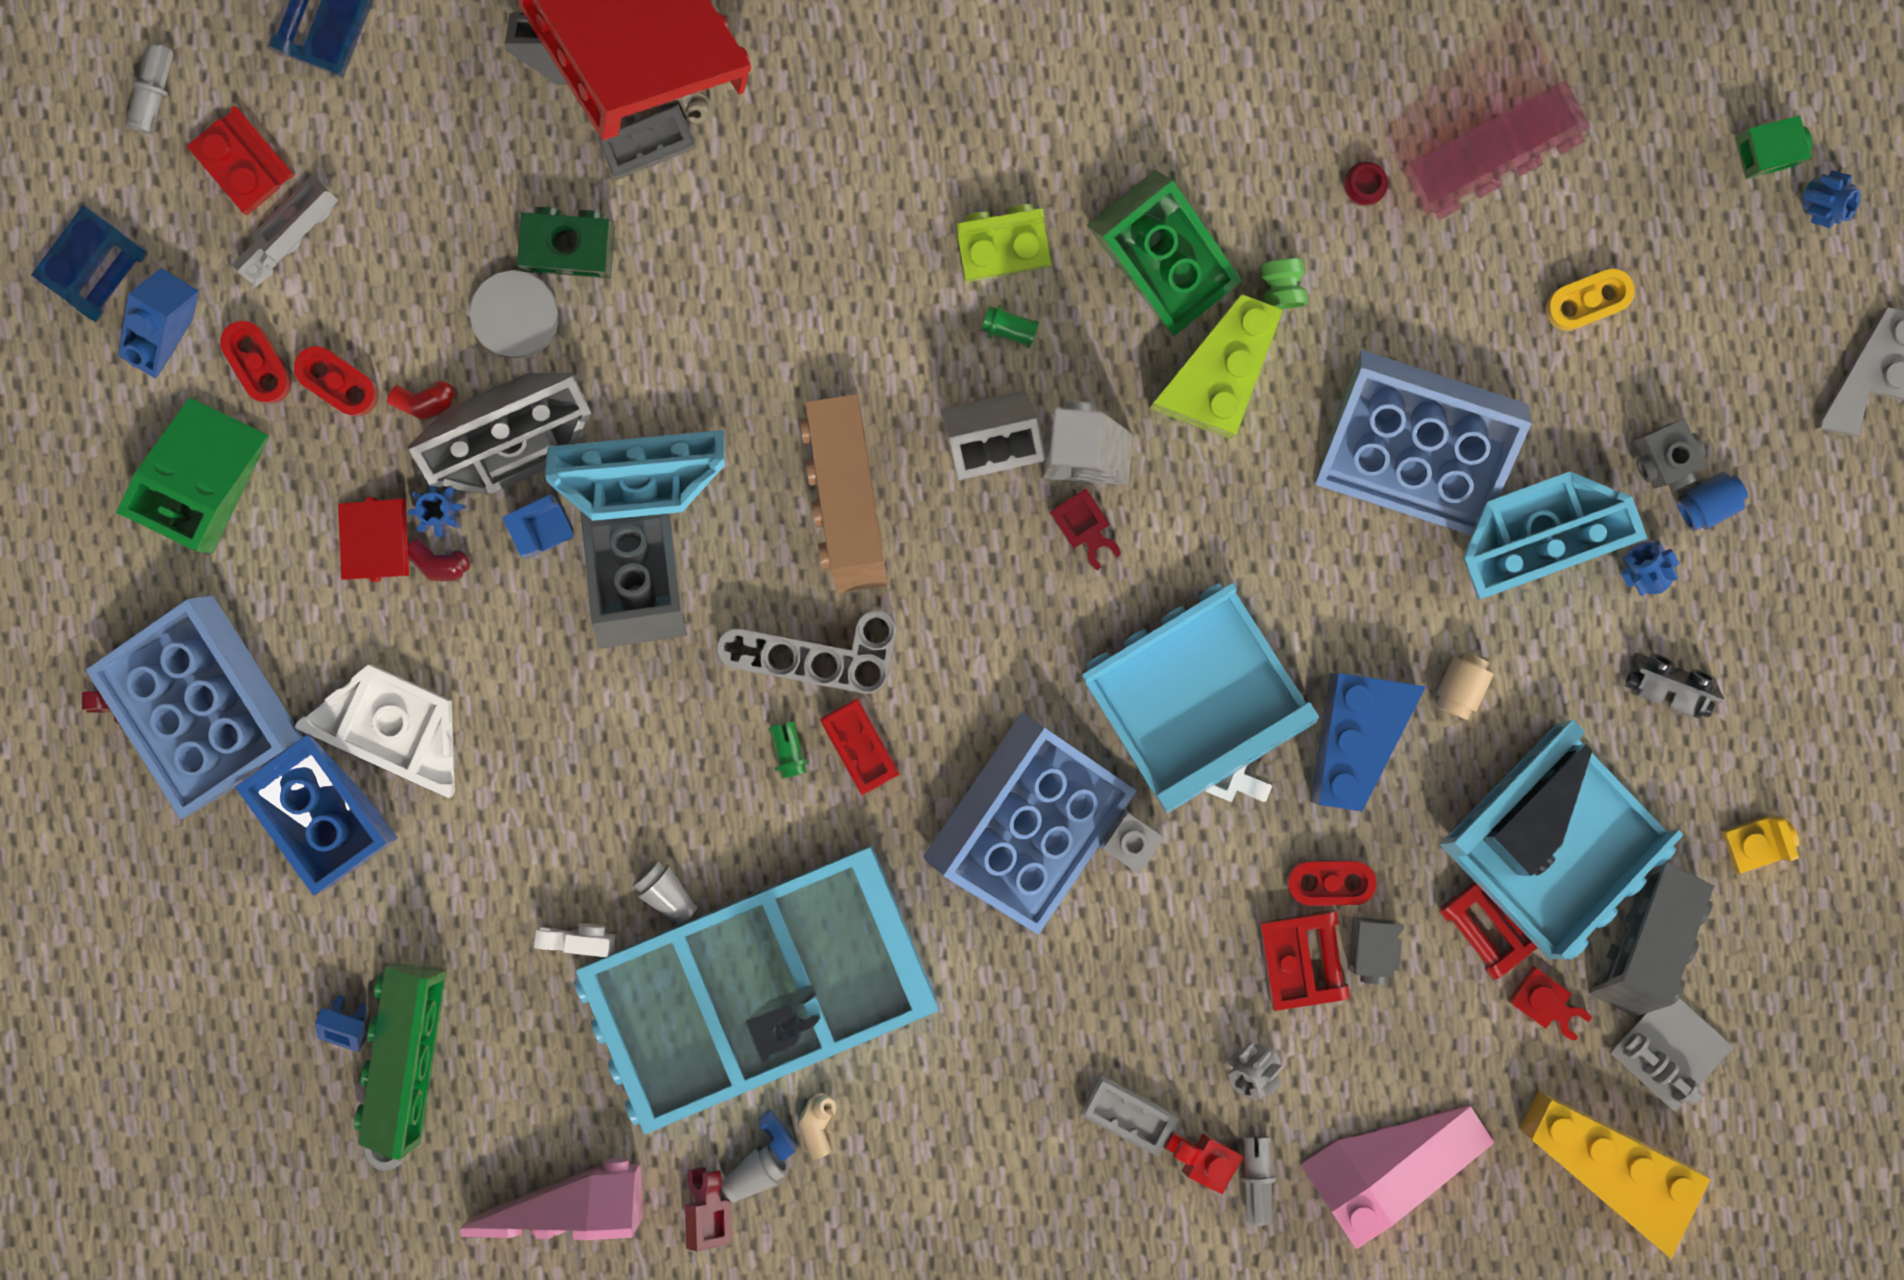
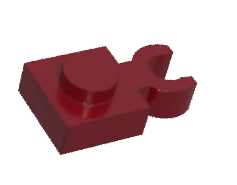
M1086 488L1049 512V515L1072 549H1075L1082 543L1085 544L1087 547V562L1094 570L1097 571L1102 568L1100 562L1096 559V551L1099 548H1108L1115 558L1121 555L1119 546L1113 540L1104 538L1100 533L1110 523Z

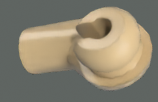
M822 1093L816 1094L808 1100L798 1119L799 1130L812 1160L822 1158L832 1152L824 1129L831 1116L835 1115L837 1105L831 1096Z

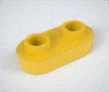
M1607 269L1556 290L1548 298L1546 303L1547 318L1557 329L1572 331L1616 314L1631 304L1635 294L1634 283L1624 271ZM1603 286H1610L1614 290L1615 296L1612 301L1606 300L1602 296ZM1563 302H1570L1573 305L1574 314L1572 317L1565 316L1562 313L1561 305Z

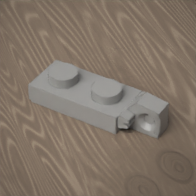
M310 175L251 236L255 242L232 265L247 281L257 287L273 274V267L276 266V263L285 255L293 253L298 248L302 237L315 224L323 222L330 215L332 207L339 200L317 177Z

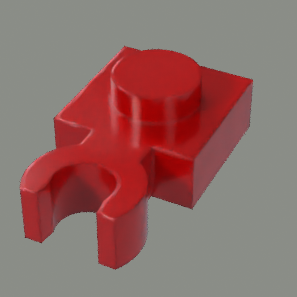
M1532 966L1508 999L1510 1004L1545 1029L1548 1028L1554 1019L1558 1031L1573 1041H1576L1579 1036L1569 1029L1568 1022L1570 1018L1579 1016L1587 1022H1590L1592 1019L1591 1015L1583 1008L1576 1005L1566 1006L1565 1003L1572 993L1534 966Z

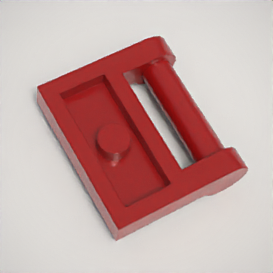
M1475 881L1438 909V912L1445 921L1453 922L1485 962L1486 966L1484 969L1492 980L1505 975L1538 948ZM1474 903L1478 905L1509 944L1510 948L1504 953L1500 954L1465 911Z
M1337 910L1259 922L1271 1005L1274 1011L1343 1001L1350 998L1349 985L1343 981L1335 926L1339 924ZM1318 929L1326 986L1322 988H1315L1307 930Z

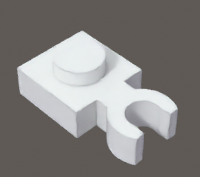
M578 924V930L571 931L540 927V930L535 932L534 948L563 950L564 953L608 957L614 951L615 934L604 933L605 926L596 924Z

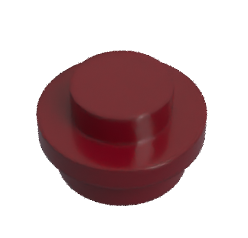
M1360 162L1352 166L1346 173L1343 183L1344 191L1348 199L1359 206H1371L1378 203L1386 194L1388 178L1385 171L1376 163Z

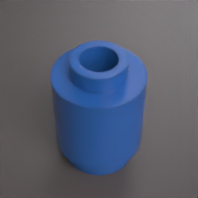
M1720 472L1685 491L1684 497L1678 500L1676 504L1684 521L1692 531L1700 528L1707 530L1745 509L1744 500L1748 498V492L1738 476L1733 475L1730 477L1727 473Z

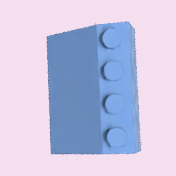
M1361 350L1346 386L1315 485L1472 535L1485 502L1500 496L1532 424L1528 404Z
M213 595L185 600L86 669L89 677L180 819L188 817L235 789V786L304 738L300 731L294 728L295 723Z
M1021 712L923 858L947 879L1039 935L1137 790Z

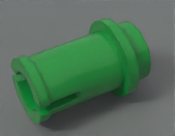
M1000 304L997 308L989 305L981 331L987 332L988 338L992 339L993 335L1030 348L1039 322L1002 310L1003 306Z
M788 722L783 725L786 741L781 724L768 728L778 766L774 767L775 772L780 771L781 779L807 773L805 765L809 764V760L803 758L796 730V722Z

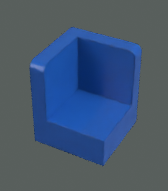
M553 495L545 496L502 517L522 558L530 559L574 537V532L560 502Z

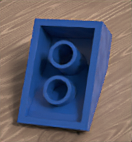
M310 734L235 786L238 793L313 896L328 890L398 839L374 804Z

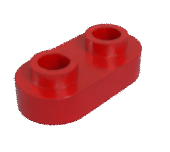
M236 321L228 325L221 335V350L247 394L254 400L265 404H275L286 398L291 390L292 378L266 332L258 325L249 321ZM246 337H251L254 342L253 348L249 352H243L241 349V342ZM273 374L276 378V385L272 389L266 390L263 386V380L267 375Z
M312 346L301 351L296 357L294 374L298 382L340 412L349 416L360 417L371 412L376 406L378 389L374 381L332 351L320 346ZM324 362L327 372L323 377L316 378L313 372L316 364ZM355 387H360L363 391V397L359 402L353 403L349 397L350 391Z
M1304 860L1296 863L1289 870L1286 886L1290 895L1304 905H1361L1370 900L1374 895L1377 881L1373 870L1368 865L1357 860ZM1307 874H1312L1316 880L1315 886L1310 890H1304L1301 887V879ZM1349 874H1356L1359 878L1358 886L1352 890L1347 889L1344 884L1345 878Z

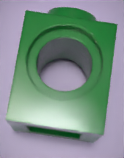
M1801 115L1752 127L1735 137L1746 180L1793 168L1812 158L1810 153L1812 137L1808 128L1803 126Z

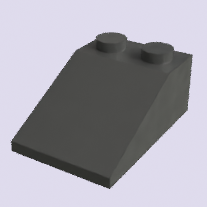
M580 510L591 623L599 648L687 636L670 513L592 521Z

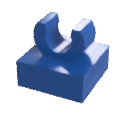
M339 995L332 1004V1011L325 1008L321 1009L315 1021L317 1038L359 1053L366 1037L364 1025L367 1018L366 1004L361 1003L354 1015L346 1016L342 1013L345 1006V997Z

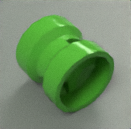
M1282 259L1260 265L1261 279L1266 282L1268 288H1271L1263 296L1264 303L1280 309L1298 308L1309 304L1307 290L1302 286H1298V284L1302 283L1301 278L1305 274L1303 259Z

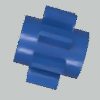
M1831 170L1829 175L1822 174L1821 178L1816 177L1810 181L1803 195L1802 206L1807 210V214L1813 215L1811 223L1831 229L1834 223L1841 224L1842 221H1849L1854 216L1860 203L1861 193L1859 189H1856V185L1850 184L1852 175Z
M429 485V493L413 492L412 495L418 501L415 509H411L407 513L408 515L417 516L421 521L417 527L418 532L424 533L431 526H434L436 537H445V526L450 525L456 528L462 526L456 517L458 511L466 509V505L458 504L454 501L453 497L456 495L457 489L449 487L443 494H440V487ZM432 501L442 502L440 506L441 511L444 512L442 518H431L434 513L433 509L429 507Z
M1659 540L1655 543H1639L1629 550L1627 556L1622 557L1627 569H1624L1621 575L1628 587H1636L1640 596H1643L1645 593H1663L1671 586L1674 580H1678L1674 567L1680 563L1673 549L1665 550Z

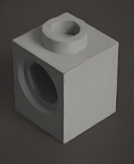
M1123 810L1100 844V847L1140 874L1164 840V837L1126 810Z

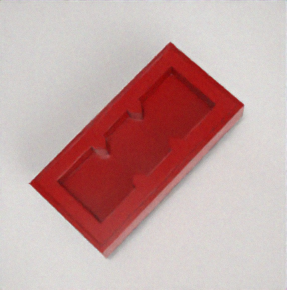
M858 698L819 719L861 796L900 775Z

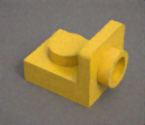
M1770 814L1721 831L1736 873L1741 874L1779 860L1790 862L1799 859L1796 846L1799 845V838L1791 822L1786 821L1785 817Z

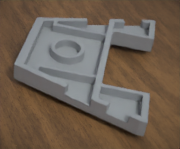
M1893 308L1881 310L1855 355V361L1847 375L1839 383L1833 394L1832 401L1825 413H1822L1817 421L1816 429L1853 437L1859 436L1868 393L1904 401L1903 310Z

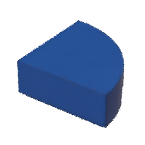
M770 1109L759 1118V1127L772 1140L769 1144L770 1148L777 1158L783 1162L795 1153L798 1143L772 1109Z

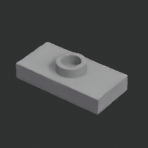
M1101 1074L1080 1112L1082 1117L1157 1157L1162 1152L1164 1145L1179 1120L1178 1115Z

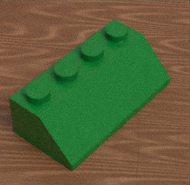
M393 963L386 966L384 973L380 972L376 980L375 998L380 999L378 1016H373L369 1025L368 1042L373 1043L371 1060L365 1061L362 1070L361 1086L367 1088L364 1104H359L356 1111L354 1130L360 1131L358 1145L391 1159L401 1160L421 1144L447 970Z

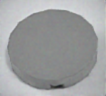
M516 270L496 273L482 282L472 297L469 315L473 332L483 346L501 357L525 358L535 355L548 346L558 326L556 298L543 281L530 273Z

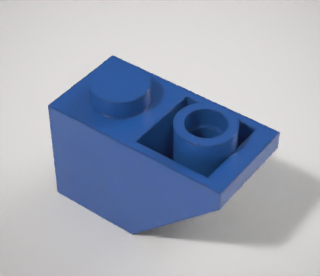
M160 268L128 294L118 356L133 367L142 370L153 378H157L193 321L199 290L163 268Z

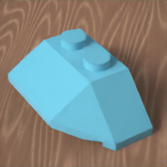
M724 430L548 446L545 471L546 481L592 521L683 512L725 466Z
M1567 472L1485 502L1463 560L1477 598L1481 600L1645 540L1647 536L1632 496L1617 492L1573 472Z

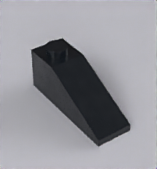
M1587 744L1573 745L1482 839L1516 875L1532 876L1534 874L1539 876L1555 862L1556 858L1553 854L1563 845L1593 752Z

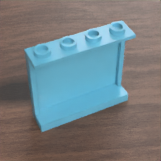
M1220 583L1212 586L1198 596L1199 604L1187 611L1183 606L1174 609L1161 619L1163 623L1161 627L1149 634L1146 629L1133 634L1123 642L1126 647L1112 657L1108 652L1097 656L1086 664L1089 671L1082 674L1083 681L1166 814L1311 727L1319 719V715L1310 702H1305L1237 596V588L1234 583L1225 588Z
M1574 720L1557 723L1439 844L1548 959H1573L1578 956L1589 943L1586 938L1596 927H1604L1617 915L1618 910L1615 907L1625 897H1631L1643 888L1647 882L1644 876L1654 866L1662 865L1673 856L1676 851L1673 845L1683 836L1680 830L1666 831L1592 753L1563 845L1553 854L1556 860L1544 873L1539 876L1534 874L1532 876L1516 875L1482 840L1573 745L1583 744L1579 739L1585 731Z

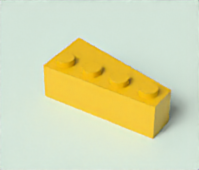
M1538 1090L1519 1130L1672 1259L1711 1179L1695 1168Z

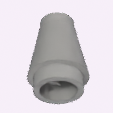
M655 861L648 866L632 885L638 891V898L669 919L674 920L678 925H682L697 909V906L692 902L691 897L669 865L664 867L659 861Z
M769 1145L766 1147L757 1146L726 1178L722 1179L721 1187L726 1197L731 1202L736 1203L741 1199L782 1184V1178L789 1173L786 1160L782 1162V1160L777 1158Z

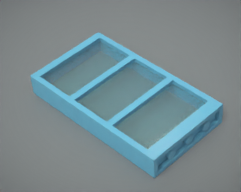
M872 844L686 921L682 925H677L613 952L608 957H601L586 963L576 970L578 978L574 979V985L583 1004L589 1002L595 1019L591 1020L595 1037L600 1044L606 1043L612 1059L608 1060L610 1073L617 1085L623 1083L629 1100L625 1101L628 1116L634 1126L640 1124L644 1135L939 1011L937 998ZM813 984L817 996L806 1004H799L796 1011L797 1015L802 1019H809L812 1015H820L819 1022L814 1027L800 1032L801 1039L795 1046L779 1052L771 1061L762 1064L745 1021L767 1001Z

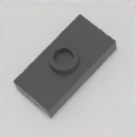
M679 105L620 127L618 136L603 141L600 136L597 137L615 181L696 149Z

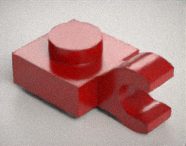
M1172 1132L1164 1145L1166 1150L1174 1153L1173 1157L1185 1163L1182 1172L1188 1178L1222 1195L1244 1158L1237 1150L1204 1133L1197 1144Z

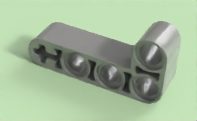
M871 611L864 614L856 626L852 650L750 630L732 629L720 637L717 644V653L720 660L731 668L863 694H872L879 691L888 679L896 639V625L894 620L884 612ZM874 618L883 619L889 626L887 639L879 644L870 642L864 634L866 623ZM742 636L744 637V645L760 648L759 639L766 640V644L761 652L762 666H755L758 656L741 655L739 662L734 660V653L728 651L729 643L737 642L738 637ZM780 644L789 646L794 654L792 665L785 670L777 669L770 660L772 650ZM829 653L835 657L837 670L832 677L822 678L815 673L813 662L819 654ZM872 661L879 666L881 677L876 685L864 686L858 682L856 670L862 662Z

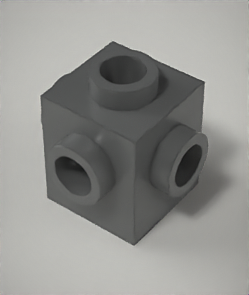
M1685 418L1671 422L1631 441L1639 457L1636 459L1638 471L1647 483L1651 482L1653 489L1669 485L1671 491L1682 488L1696 481L1693 473L1707 467L1703 458L1706 455L1705 447L1696 433H1691Z

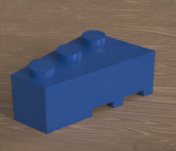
M1330 673L1310 802L1322 806L1363 812L1426 686L1342 673Z

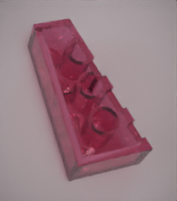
M1565 79L1402 168V171L1426 218L1436 215L1438 221L1462 209L1460 201L1476 193L1478 199H1481L1503 187L1500 180L1516 172L1519 177H1522L1544 164L1542 159L1556 151L1563 155L1585 142L1583 138L1587 135L1590 125Z

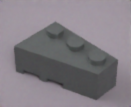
M1668 862L1651 869L1645 877L1647 882L1638 891L1625 918V921L1629 922V926L1620 949L1612 945L1606 958L1613 961V964L1602 984L1593 982L1588 994L1634 1017L1671 1006L1678 1001L1684 990L1685 982L1682 980L1685 967L1693 960L1698 950L1699 942L1695 939L1700 925L1708 919L1713 907V903L1709 900L1714 885Z

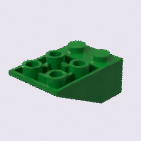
M189 397L134 473L116 513L194 551L213 554L270 435Z

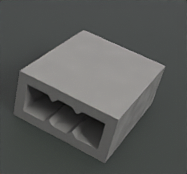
M1026 390L940 409L948 448L958 481L1047 460L1038 416Z

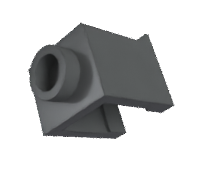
M1353 917L1349 970L1355 975H1360V982L1383 985L1387 984V977L1394 978V971H1399L1402 940L1398 936L1404 929L1403 924L1395 920Z

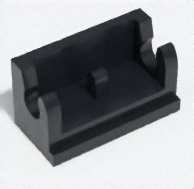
M813 984L767 1001L745 1021L762 1064L771 1061L779 1052L795 1046L801 1039V1034L799 1033L814 1027L819 1022L820 1015H812L809 1019H802L797 1015L796 1011L799 1004H806L817 996Z

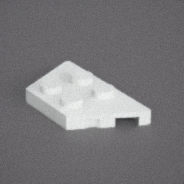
M367 665L351 678L349 683L333 692L325 699L323 704L308 716L301 718L294 727L447 798H451L454 795L452 701L377 666Z

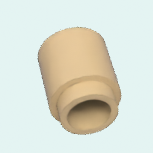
M1467 652L1464 653L1462 659L1453 656L1436 692L1439 699L1435 706L1468 721L1471 712H1477L1494 676L1493 673L1486 670L1489 662Z

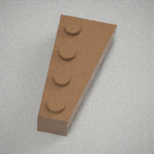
M858 394L805 402L807 417L799 418L803 444L812 445L813 459L806 460V469L809 485H818L820 500L812 501V509L816 528L824 526L826 542L818 543L822 570L830 569L837 593L889 585L888 574L882 553L883 543L876 514V500L869 469V456Z

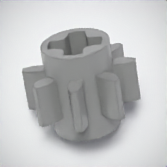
M1249 1043L1245 1049L1238 1048L1227 1061L1233 1067L1227 1074L1230 1084L1243 1097H1256L1257 1100H1261L1265 1094L1271 1096L1283 1082L1277 1076L1283 1069L1279 1057L1267 1046H1254L1253 1043Z

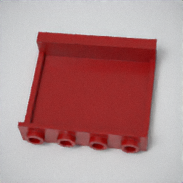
M519 0L518 2L520 9L602 141L619 135L622 117L729 81L738 95L745 92L748 75L751 71L750 57L746 49L737 44L729 31L726 18L723 14L717 13L710 0Z

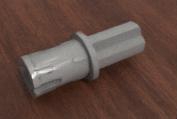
M153 43L147 46L138 82H132V87L135 88L125 126L148 134L154 133L162 98H167L168 92L164 91L173 58V51L171 49Z
M1260 1135V1138H1258L1259 1154L1256 1153V1136H1243L1245 1175L1241 1176V1182L1245 1183L1246 1220L1250 1225H1270L1273 1222L1272 1183L1276 1182V1176L1271 1175V1136Z

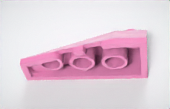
M1467 1105L1421 1117L1416 1121L1379 1128L1366 1134L1336 1139L1301 1162L1300 1165L1355 1249H1358L1397 1223L1494 1144V1141L1472 1107Z
M624 1157L603 1160V1166H596L469 1217L460 1228L461 1237L511 1238L521 1235L523 1230H531V1234L535 1235V1239H550L553 1235L566 1231H572L573 1240L632 1238L644 1216L641 1164H629V1159Z

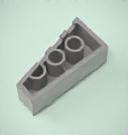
M1064 402L1062 409L1055 408L1047 425L1045 443L1047 460L1044 461L1043 479L1129 486L1133 434L1103 412H1093L1092 404Z

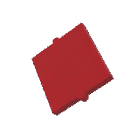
M367 497L365 502L338 504L341 580L369 579L371 582H380L381 578L409 576L406 499L378 501L375 497Z

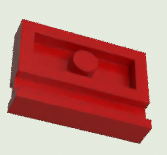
M233 106L227 116L223 119L219 118L186 147L240 211L248 216L279 190L280 186L288 179H292L295 174L238 107Z

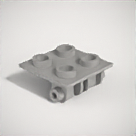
M1679 998L1671 1006L1645 1013L1609 1053L1668 1107L1676 1112L1683 1103L1686 1102L1689 1106H1693L1701 1099L1702 1093L1698 1090L1699 1085L1734 1047Z

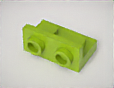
M1022 204L1008 208L1007 215L990 217L989 212H977L964 216V222L956 224L965 282L1044 269L1052 265L1044 225L1045 215L1043 208L1033 210L1032 204Z

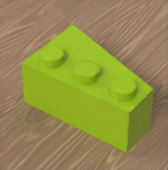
M1242 294L1149 409L1228 439L1234 437L1238 432L1283 310Z

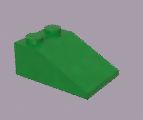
M1157 170L1151 172L1087 224V227L1108 256L1173 336L1178 334L1242 282L1174 181Z

